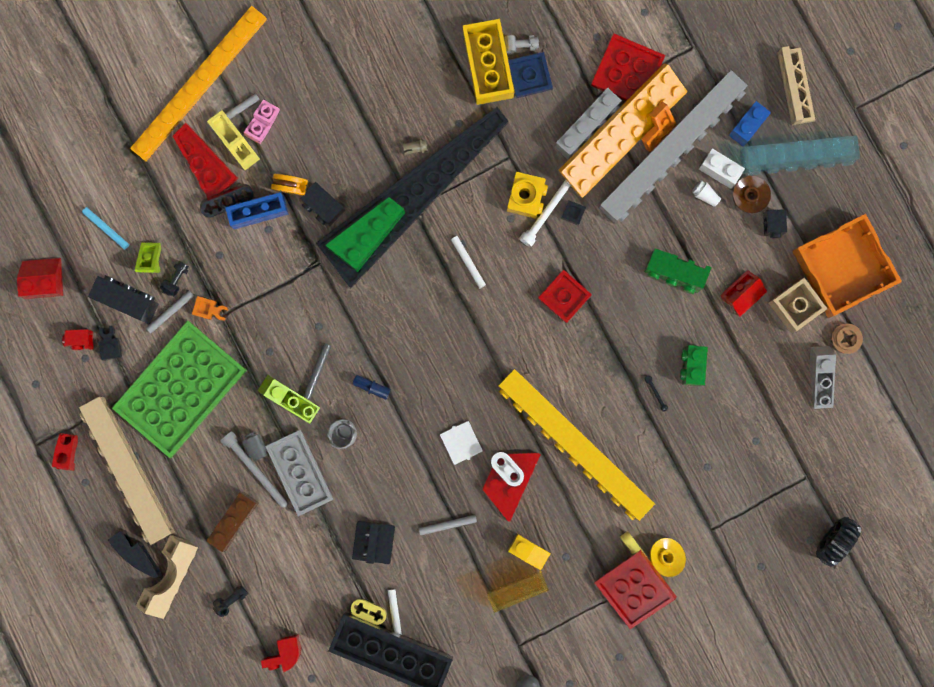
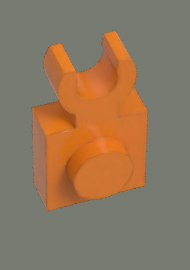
M197 296L192 315L212 320L213 315H215L217 319L225 321L226 318L220 316V311H228L229 309L225 306L216 307V301Z

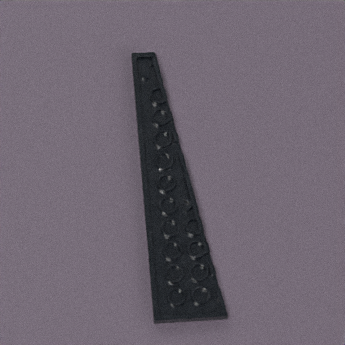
M498 107L494 108L316 242L317 246L350 289L509 123ZM390 197L404 208L405 214L357 272L326 247V244Z

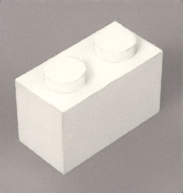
M712 149L699 170L731 189L745 168Z

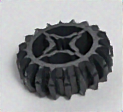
M849 517L839 519L827 531L821 542H819L816 557L830 567L838 565L851 552V549L858 541L861 526Z

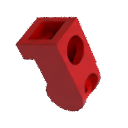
M59 434L51 467L74 471V458L78 445L77 435Z

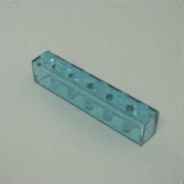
M856 135L743 147L740 151L742 167L745 168L743 173L758 175L761 171H767L768 174L777 173L781 169H786L787 172L798 170L800 167L810 170L817 168L819 165L829 168L839 163H842L843 166L853 165L860 158Z

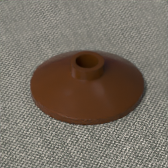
M746 176L740 179L733 189L734 203L740 210L746 213L761 212L768 206L771 199L769 185L758 176ZM752 193L753 199H749L747 194Z

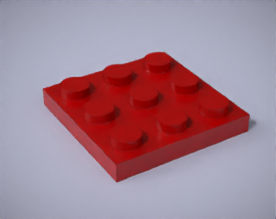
M613 33L591 86L602 91L609 88L617 97L627 101L661 67L666 55Z
M641 549L594 582L629 629H632L677 598Z

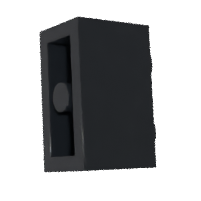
M317 182L300 198L303 202L301 206L309 213L313 211L317 215L316 219L323 226L325 224L331 226L345 211L344 207Z

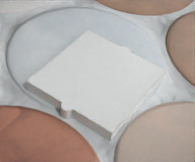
M469 421L457 427L453 426L452 429L440 434L454 465L466 459L470 460V457L482 452V448Z

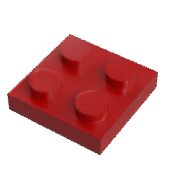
M563 270L538 299L567 324L592 294Z

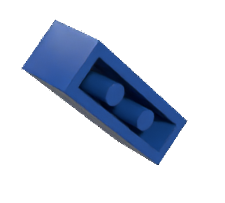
M281 192L225 207L229 224L234 230L289 215L285 198Z

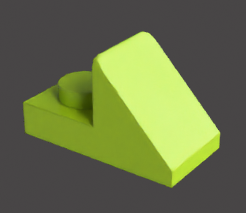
M141 243L135 272L160 273L158 262L161 252L160 243Z

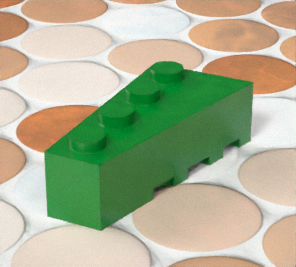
M388 197L326 244V247L358 272L402 218L405 210Z

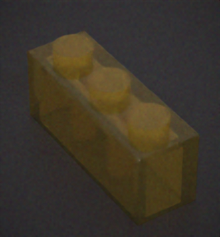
M541 570L490 590L487 592V596L495 613L547 592L549 589Z

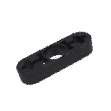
M241 184L206 198L200 203L201 213L205 217H214L226 212L225 207L251 201L254 196L252 188L247 184ZM242 190L248 192L247 197L244 198V196L241 195ZM233 193H236V196H238L237 198L239 201L235 200ZM225 196L231 197V204L223 205L221 203L222 198ZM216 200H218L219 206L221 207L219 209L216 205ZM207 204L213 206L212 211L209 212L206 209Z

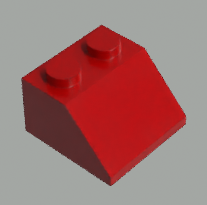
M61 258L22 261L17 275L18 297L34 299L63 296Z

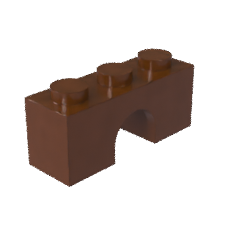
M240 492L206 541L219 551H226L237 536V532L242 524L251 516L259 502L245 492Z

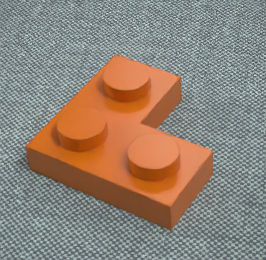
M663 101L649 114L654 127L641 139L646 150L652 152L677 126L668 105Z

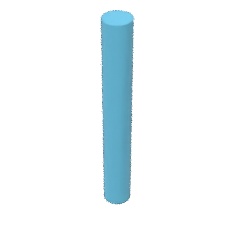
M88 207L83 209L82 213L124 250L129 247L130 244Z

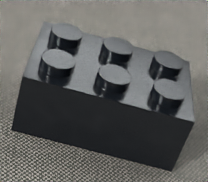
M105 275L104 278L97 276L88 295L89 298L142 322L151 323L159 303L154 301L155 297L142 291L137 294V289L124 283L119 286L121 282Z

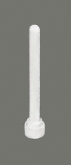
M567 180L563 182L531 229L523 232L519 237V240L528 247H532L535 243L536 233L571 186Z

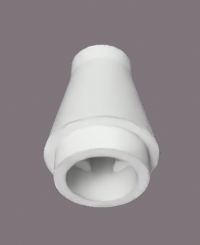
M702 180L692 190V193L695 194L694 197L713 207L721 200L711 186Z

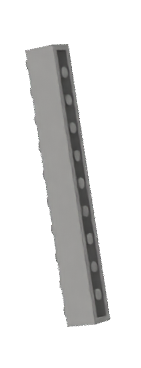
M731 70L600 205L599 209L614 224L618 220L622 222L629 215L627 211L631 207L635 209L642 202L640 198L644 194L649 195L655 188L653 184L657 180L661 182L668 175L666 171L670 167L674 169L681 161L679 157L683 153L687 155L694 148L692 144L696 140L700 142L706 136L707 132L705 130L709 126L713 128L720 121L718 117L722 113L726 115L732 109V102L735 99L739 101L746 94L744 90L748 85Z

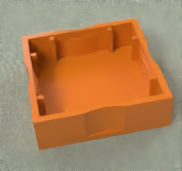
M866 214L792 251L810 286L827 307V310L824 311L827 318L833 317L902 282L890 258L883 251L879 237Z

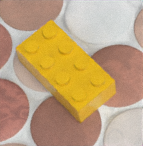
M500 19L463 25V38L476 105L514 98V88Z

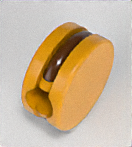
M273 174L272 179L274 180L272 181L273 184H271V190L300 196L305 195L308 180L284 174Z

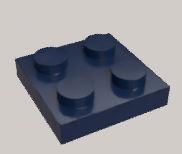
M544 52L508 60L516 98L553 90Z

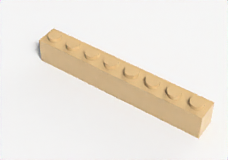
M98 397L79 407L81 411L80 417L84 423L88 424L90 428L88 432L91 438L97 441L99 445L97 447L98 452L102 457H105L108 471L114 474L118 490L123 491L126 497L124 498L125 504L135 514L133 519L138 526H141L144 540L152 545L174 534L175 531L105 397Z

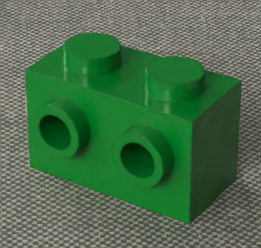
M688 345L682 350L681 359L684 361L683 369L681 368L680 372L682 385L705 386L708 347Z

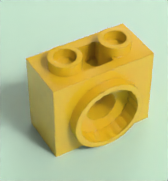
M516 172L507 212L536 219L537 214L542 213L544 203H540L541 197L546 196L548 185L545 184L546 179ZM527 191L530 196L527 199H522L519 193Z

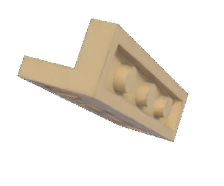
M789 46L782 47L777 54L792 125L814 122L815 115L801 48L790 49ZM791 54H797L798 62L795 66L792 63ZM794 70L801 74L802 79L799 84L796 82ZM798 89L805 93V98L802 102L800 101ZM802 107L808 110L809 118L803 117Z

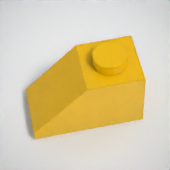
M518 533L508 548V552L540 570L551 554Z

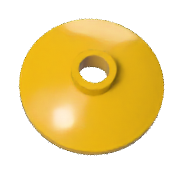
M670 538L660 539L653 544L650 550V561L660 575L674 577L683 571L686 563L685 552L675 540Z

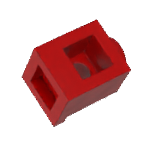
M88 329L65 330L62 344L64 347H71V350H83V347L87 350H94L93 331Z

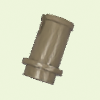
M420 138L419 141L403 143L405 155L428 151L425 139L422 140Z

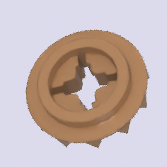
M842 324L833 331L831 340L833 347L840 353L852 354L861 347L863 336L855 325ZM844 334L846 336L853 335L849 340V344L847 342L841 343L842 339H844Z

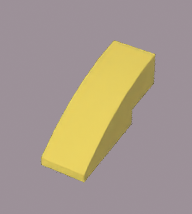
M223 110L207 121L244 170H247L260 160Z

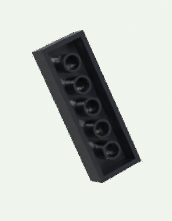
M348 612L343 614L328 652L412 687H442L453 661V656L379 625L372 624Z

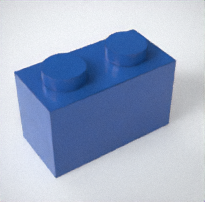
M756 101L728 136L744 147L771 112Z

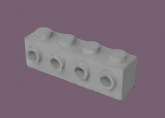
M607 88L556 142L555 149L569 160L596 130L620 108L622 100Z

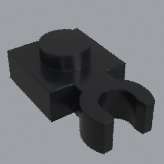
M109 326L110 332L108 334L104 333V328H99V334L104 340L98 342L102 361L122 357L119 338L113 339L115 334L113 326Z

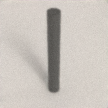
M324 343L303 397L311 398L331 345Z

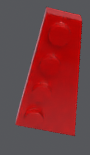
M185 123L173 135L207 198L226 191L238 179L233 171L188 123Z

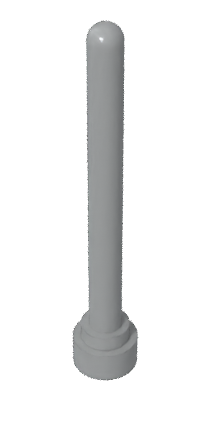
M231 431L222 438L220 442L225 447L232 448L281 507H286L287 501L238 445L237 436Z

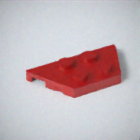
M539 453L507 454L524 474L523 482L520 485H508L493 467L484 484L483 491L509 522L541 454ZM499 458L497 464L499 466L504 465V459ZM511 473L510 475L512 480H516L518 477L516 473Z

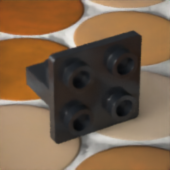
M357 521L352 559L366 561L369 564H390L395 526Z

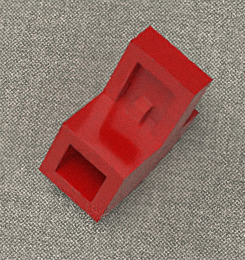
M299 634L279 638L277 640L279 655L263 658L261 660L262 669L275 670L280 668L279 665L282 664L283 672L290 670L297 663L301 655Z

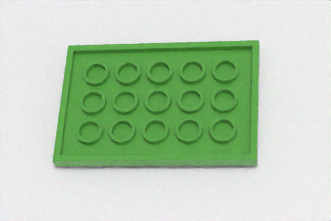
M187 321L112 409L164 454L172 458L247 370L195 325Z

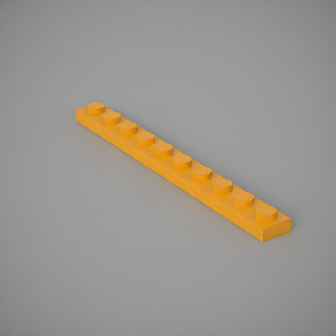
M251 6L130 149L147 161L265 23L267 18Z

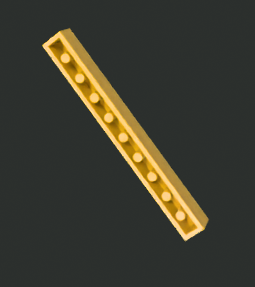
M515 369L498 386L500 388L499 393L505 399H512L515 402L513 406L520 413L524 411L528 415L526 419L533 426L538 424L542 428L540 432L548 440L552 438L556 442L554 446L560 452L566 451L570 455L568 459L576 467L579 464L584 469L582 473L590 480L594 478L598 482L596 486L604 494L607 491L612 496L610 500L618 507L622 505L626 509L624 513L632 521L634 519L640 521L655 505L646 494Z

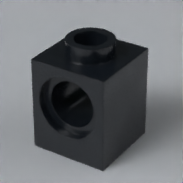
M786 209L766 210L763 213L764 236L770 235V238L775 239L781 238L782 235L787 233Z

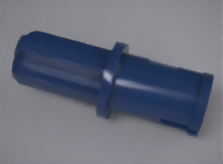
M356 375L352 382L354 386L368 391L369 395L371 393L384 400L387 399L391 390L376 383L375 380L372 382L359 375Z

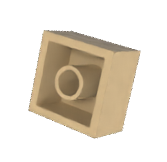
M805 278L797 281L769 302L790 333L798 331L827 310V307Z

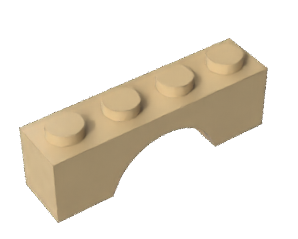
M170 535L162 551L168 563L166 574L158 584L144 588L136 607L144 614L164 619L187 573V569L195 557L198 547L188 540Z

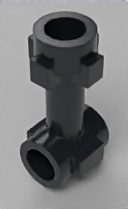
M181 261L175 263L174 268L176 271L170 281L165 279L160 285L162 292L168 296L174 297L177 295L179 287L176 284L182 274L187 275L189 271L187 270L189 266Z
M242 585L234 589L235 593L225 600L222 598L214 600L213 610L220 617L228 615V607L238 599L243 600L246 598L248 592Z

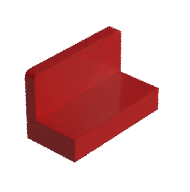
M747 270L720 296L741 317L767 293V290L761 279Z

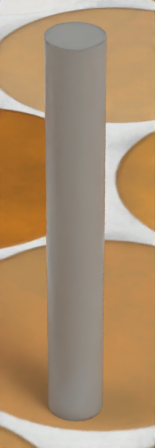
M255 93L225 114L231 119L260 99Z
M189 290L147 326L146 329L150 333L155 331L192 299L194 294Z
M475 515L421 527L419 532L420 535L476 523L477 520Z

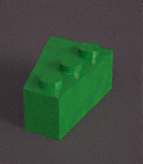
M655 248L651 253L644 272L648 273L647 276L652 279H663L666 281L665 284L676 287L677 285L682 287L684 292L694 294V292L698 293L704 289L712 267L706 265L705 268L695 265V261L689 260L687 262L678 258L677 255Z

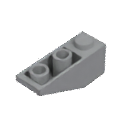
M830 346L810 347V374L814 409L833 408L836 354Z

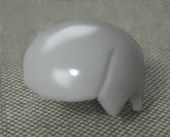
M346 419L336 420L332 423L327 434L330 445L337 449H345L354 444L357 438V430L354 424Z

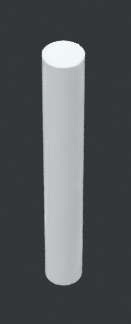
M458 236L452 238L451 241L479 289L484 287L486 284Z
M395 589L388 590L393 632L402 635Z

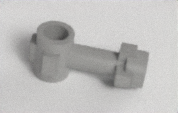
M513 35L504 37L508 54L515 53L516 48L530 47V51L539 48L538 37H534V35L529 36L528 40H516Z

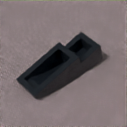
M126 530L120 531L108 539L114 550L137 570L153 578L163 575L143 542L134 544Z

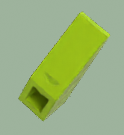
M267 375L257 390L268 399L309 424L320 409L319 406L270 375Z

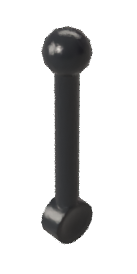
M650 375L646 376L645 382L649 383L661 405V410L663 412L667 411L668 406L663 403L652 383V377Z

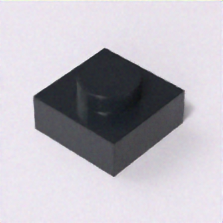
M568 200L561 219L579 226L586 207Z

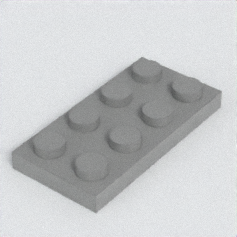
M302 430L265 446L298 516L334 500Z

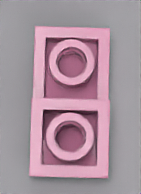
M263 100L253 114L254 118L244 131V136L261 144L280 109Z

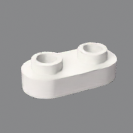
M498 452L492 457V467L508 485L518 486L523 482L524 474L522 470L506 453ZM503 458L505 461L504 465L499 466L497 460ZM511 473L517 474L516 480L510 478Z

